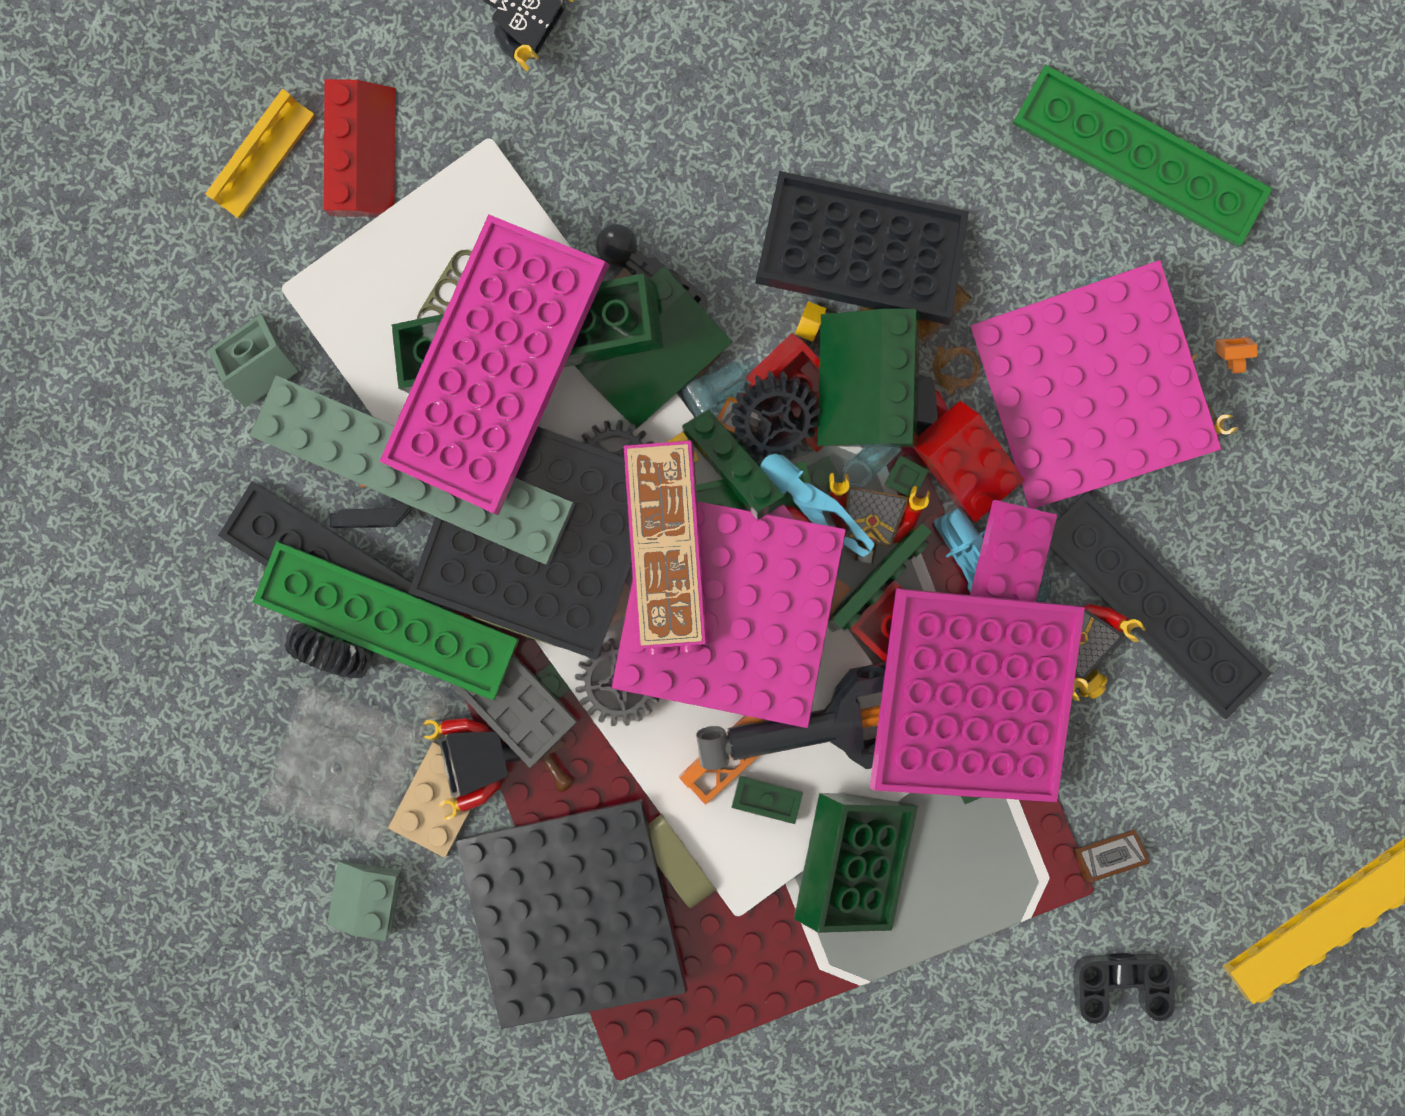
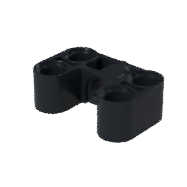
M1112 953L1109 955L1085 956L1077 960L1074 965L1075 1006L1080 1015L1089 1023H1101L1108 1017L1110 1010L1109 992H1114L1116 988H1137L1139 990L1141 1008L1155 1021H1165L1174 1013L1173 969L1166 960L1157 954ZM1155 964H1161L1160 974L1153 978L1149 977V969ZM1091 966L1097 967L1096 976L1093 979L1085 980L1083 977L1085 970ZM1158 996L1163 998V1003L1158 1009H1150L1152 999ZM1091 999H1098V1007L1092 1012H1086V1003Z

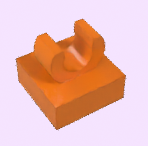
M1249 337L1216 340V353L1224 360H1227L1228 369H1232L1233 374L1246 372V358L1257 357V344Z

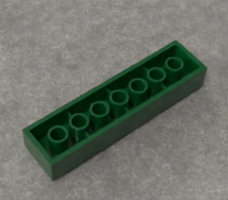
M644 273L603 281L564 367L662 349L663 341L655 283ZM444 314L391 324L398 389L410 393Z

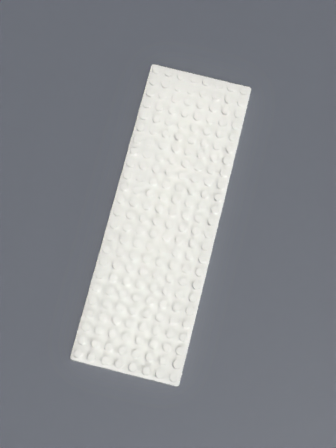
M492 139L482 141L282 286L284 295L371 415L395 426L409 393L398 389L391 324L417 319L419 310L453 255L460 250H473L488 214L570 247ZM463 255L457 260L456 267L460 273H463L470 256ZM452 270L447 275V277L454 278L459 282L460 278ZM452 283L443 284L439 290L441 299L450 302L456 285ZM435 298L430 302L431 305L438 306L445 313L446 306L441 305ZM429 310L423 315L422 311L419 319L440 314L437 311ZM573 365L563 368L538 427L588 444L581 436L583 433H586L591 439L594 438L596 435L592 431V426L597 425L602 433L606 431L604 421H609L611 430H616L617 421L622 420V431L627 432L630 423ZM676 393L638 429H635L633 435L637 437L644 430L647 435L641 441L643 444L648 441L665 443L683 432L682 425L693 419L694 416ZM609 438L600 442V444L610 452H617L630 441L623 438ZM693 445L695 452L700 458L695 463L696 485L721 480L720 475ZM632 567L626 579L630 589L633 579ZM625 616L609 626L603 643L605 650L610 649L608 644L610 638H614L615 648L620 647ZM827 628L812 711L822 710L828 706L835 687L850 669L873 665L848 628L845 631L840 629L834 632ZM535 640L577 699L580 701L586 697V691L576 693L575 688L585 685V681L576 680L575 675L578 673L586 674L587 670L578 666L580 661L590 664L592 660L564 648ZM609 657L604 658L597 664L592 675V682L600 681L610 675L611 663ZM610 678V682H609V683H605V684H602V685L605 686V685H610V684H611V686H612L613 679ZM608 690L594 692L603 704L619 709L617 698L613 692ZM618 690L620 691L621 698L623 699L622 690ZM627 692L629 707L636 704L643 695ZM882 692L857 697L860 702V709L881 705ZM660 698L658 703L651 700L647 701V704L653 709L650 714L645 712L643 708L638 710L642 715L641 721L638 722L634 714H630V725L628 726L624 725L623 716H618L616 726H611L612 716L608 714L603 723L599 722L598 719L602 712L598 709L590 716L658 811L663 814L669 826L679 836L678 838L682 840L690 855L698 862L699 867L702 868L706 877L717 889L716 891L735 916L743 915L804 870L819 793H845L896 802L909 794L905 792L874 791L870 788L872 768H863L849 759L843 750L830 742L760 755L739 774L803 791L795 824L731 808L739 775L705 805L679 779V775L699 757L696 733L698 730L708 726H720L727 732V729L735 725L744 715ZM589 701L587 704L582 706L588 712V710L593 706V704L591 703V701ZM878 726L863 728V740L876 738ZM729 755V764L723 767V769H735L740 764V760L734 761ZM705 772L695 781V784L705 795L716 786V773ZM720 773V781L729 773Z

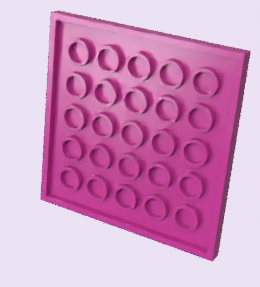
M1160 260L970 325L1015 466L1025 480L1021 484L1028 506L1031 509L1221 450Z
M698 502L708 644L700 645V651L680 653V646L666 647L667 654L647 655L646 649H638L632 579L612 689L808 728L846 529L772 515H765L757 520L751 511Z
M896 588L870 788L874 791L1057 802L1085 608L1076 605Z

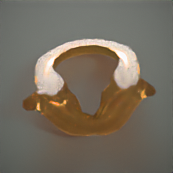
M938 346V353L933 362L936 381L940 386L948 390L950 395L954 393L955 389L974 384L980 372V361L977 355L964 346L950 349ZM958 354L967 355L974 365L973 374L967 379L951 377L949 374L943 375L940 373V369L946 366Z

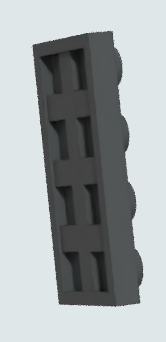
M515 654L512 657L497 698L494 701L451 684L529 768L534 767L579 722Z

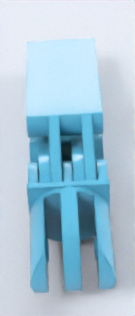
M772 454L762 461L760 468L784 495L788 492L792 496L794 503L812 523L829 526L825 521L822 511L835 513L849 526L854 538L863 542L868 551L859 547L854 539L846 536L844 546L862 558L871 552L874 543L834 498L809 483H803L799 478L804 472L789 459L782 455Z
M960 507L935 519L934 524L951 550L946 557L951 555L954 557L969 583L968 590L971 593L983 543L982 536L985 534V531L978 533L964 510Z

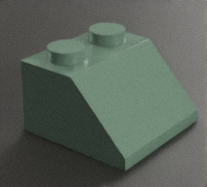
M262 314L208 349L222 383L244 408L253 402L261 400L269 392L276 375L290 380L298 372L292 357Z
M338 860L327 924L352 936L386 941L392 933L402 871Z

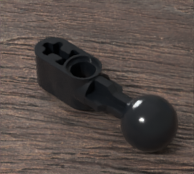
M609 225L602 229L597 236V253L609 265L621 266L625 264L636 275L644 273L648 278L654 276L663 266L666 267L655 257L647 258L637 250V240L634 233L624 225ZM669 269L706 311L708 302L705 295L679 273Z

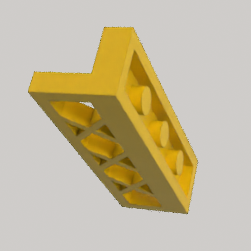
M282 89L205 194L235 217L241 219L316 116Z

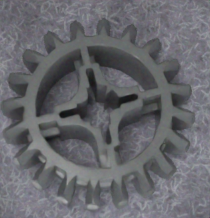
M610 638L608 640L610 649L605 650L602 645L597 660L591 659L592 662L590 664L584 661L579 662L578 666L587 671L586 674L578 673L575 675L576 680L585 681V685L576 687L575 691L576 693L586 691L587 696L579 702L581 705H585L591 701L593 706L587 713L591 716L597 709L600 710L602 713L599 716V722L603 723L608 714L612 716L611 726H616L618 716H623V723L625 726L630 725V714H634L638 722L641 721L642 715L638 710L643 708L645 712L650 714L653 709L647 704V701L651 700L658 703L660 698L643 695L636 704L629 707L627 691H622V699L620 691L612 689L611 684L602 685L609 683L610 678H614L613 674L619 652V647L615 648L614 638ZM609 657L611 663L610 675L600 681L592 682V675L597 664L604 658ZM600 690L613 692L617 698L619 709L603 704L594 692Z

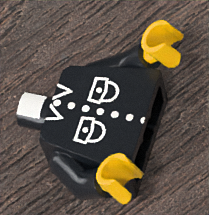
M483 0V2L496 9L492 21L495 26L494 35L502 52L518 62L525 71H528L530 68L526 61L529 58L533 60L539 59L537 54L566 8L564 0Z

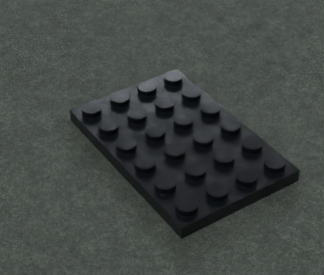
M779 171L755 284L871 309H917L920 319L949 325L953 315L969 211Z

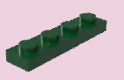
M709 409L682 425L685 436L693 442L697 450L757 520L785 504L784 494Z

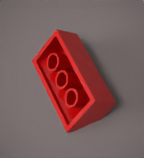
M324 79L323 210L330 217H378L395 205L396 88L361 80Z

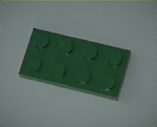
M923 523L913 528L830 615L828 628L832 632L840 629L843 631L847 628L850 629L862 617L859 610L863 606L867 607L874 604L885 592L881 586L885 582L889 584L891 581H895L906 570L907 566L903 563L907 558L911 560L914 556L917 557L929 545L926 538L932 532Z

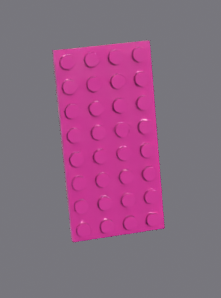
M488 214L379 461L499 515L609 264L596 257Z

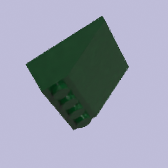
M664 266L650 278L656 287L663 348L574 365L630 424L636 425L635 429H638L733 343L671 271Z
M876 309L821 314L820 414L818 415L817 446L917 447L920 314L917 309Z
M819 793L794 919L817 933L891 931L918 806L845 793Z

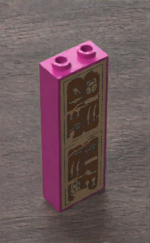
M678 441L624 446L638 649H646L647 655L667 654L666 647L680 646V653L700 651V645L708 644L693 442Z

